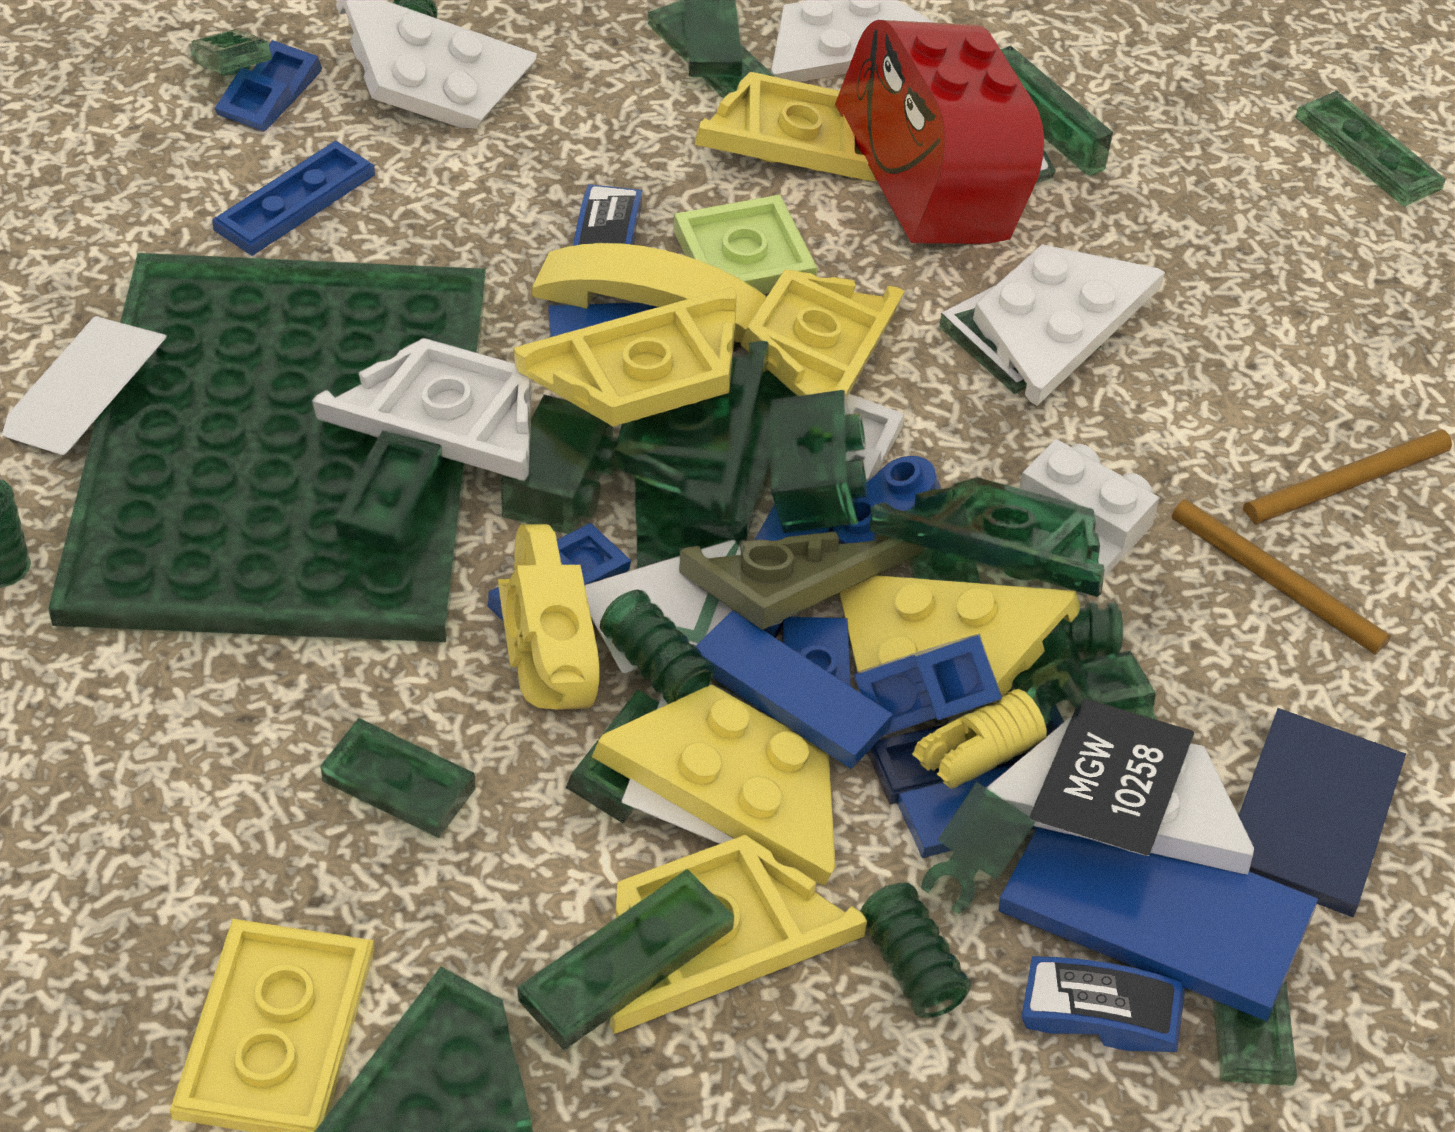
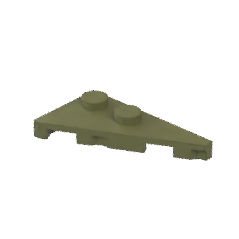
M899 525L874 528L873 541L838 544L839 537L836 532L790 536L777 541L762 539L742 541L741 555L715 558L705 557L699 546L687 547L680 550L679 572L763 630L924 552L927 530L920 525L910 527Z

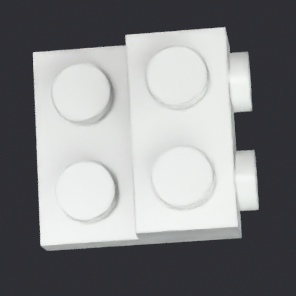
M1055 439L1022 473L1019 490L986 522L983 537L1087 597L1152 527L1160 497L1153 494L1150 484L1142 476L1135 473H1126L1121 476L1102 465L1096 452L1087 445L1075 444L1070 447Z

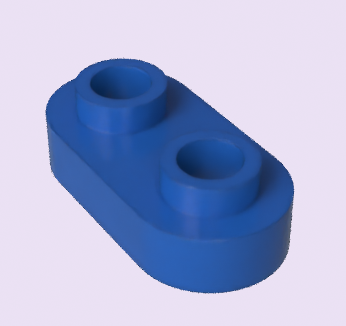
M919 456L900 457L885 465L836 512L832 529L839 537L838 544L873 541L874 528L895 525L904 527L915 526L935 507L941 497V485L934 466L930 461Z

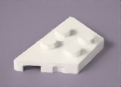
M337 0L336 2L339 14H347L354 34L350 39V43L356 59L364 67L365 74L363 77L371 98L459 128L476 129L490 114L491 110L510 92L518 80L529 71L536 60L537 53L385 0Z
M806 0L785 4L771 76L802 82L846 74L863 31L873 21H933L899 0Z
M1042 244L976 303L973 320L985 338L991 340L996 345L997 355L1006 368L1016 367L1027 383L1026 397L1031 403L1038 406L1161 288L1165 272L1155 267Z
M422 338L400 350L392 359L377 362L359 372L361 384L336 398L328 390H325L312 400L316 419L525 481L529 475L533 386L532 380L519 373L514 363Z
M1072 717L1067 719L987 787L982 809L983 815L1080 836L1029 819ZM1191 743L1151 853L1248 875L1254 847L1205 746Z

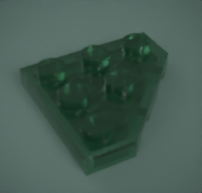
M440 966L315 1132H533L530 1110L519 1066L516 1064L503 1000Z

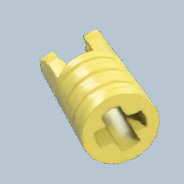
M1014 689L1002 696V699L981 706L973 712L965 714L937 729L934 733L923 737L922 740L917 742L912 755L928 771L930 769L935 771V769L939 768L937 775L944 780L943 783L952 789L993 770L998 765L1012 760L1013 757L1021 755L1030 748L1037 746L1046 738L1047 729L1040 709L1034 700L1025 691Z

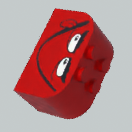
M895 20L873 21L866 27L858 41L835 106L841 117L844 114L854 134L862 155H865L869 168L910 242L990 244L1010 240L1037 182L1043 160V126L1038 109L992 35L983 26Z

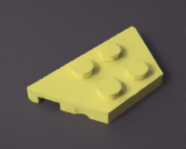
M749 72L739 82L737 91L729 93L719 103L717 113L710 120L704 118L700 122L695 138V145L756 157L765 162H780L815 171H823L867 181H877L868 166L865 155H862L855 142L854 134L844 114L841 117L835 106L839 90Z
M785 269L747 326L741 346L821 418L833 423L894 316L905 290L887 286L883 297L854 292L856 287L854 280L837 277L821 278L812 273Z
M733 287L514 347L515 367L519 373L611 426L639 420L727 394L730 390L735 334L736 291Z
M878 575L839 593L845 618H848V632L857 671L980 633L1002 696L1012 688L1015 677L1019 673L1028 670L1045 652L1042 641L1062 619L1071 623L1080 610L1076 591Z
M711 684L603 734L599 739L592 758L625 777L635 780L734 839L747 835L771 851L775 860L780 864L795 867L815 882L826 885L836 867L829 755L785 725Z
M747 835L618 881L610 1027L614 1034L863 938L865 937L867 920L863 913L853 906L844 912L815 892L816 882L795 867L780 864L775 860L771 851Z

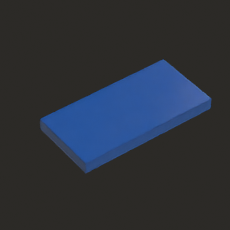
M1037 827L1000 896L998 911L1140 970L1181 981L1186 989L1268 1021L1314 915L1318 898L1252 872H1248V875L1154 853L1144 856L1093 839Z

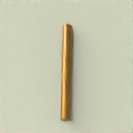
M1443 429L1434 431L1248 501L1243 505V511L1255 525L1448 452L1452 448L1451 438Z
M1183 499L1174 509L1172 519L1374 655L1388 644L1391 638L1389 633L1189 500Z

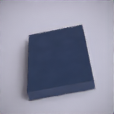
M1277 708L1238 815L1254 847L1249 872L1318 898V905L1354 917L1406 753Z

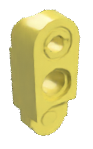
M521 524L515 538V570L510 579H498L510 667H517L520 690L525 700L537 708L556 710L589 709L594 705L598 693L599 657L581 565H561L556 534L550 525Z

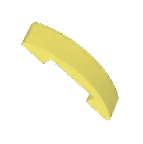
M620 243L581 244L550 251L532 286V297L586 309L594 293L661 307L733 287L736 291L737 305L734 341L742 343L747 326L766 299L764 294L746 282L705 262L662 249Z

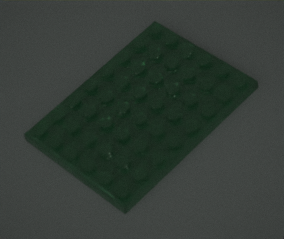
M137 253L120 323L164 334L167 337L95 420L48 608L52 626L446 642L466 464L316 419L312 400L325 390H328L336 398L361 384L359 372L377 362L392 359L400 350L422 338L479 354L486 295V269Z

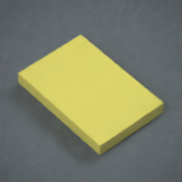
M232 919L170 1108L172 1119L249 1132H324L374 954V940Z

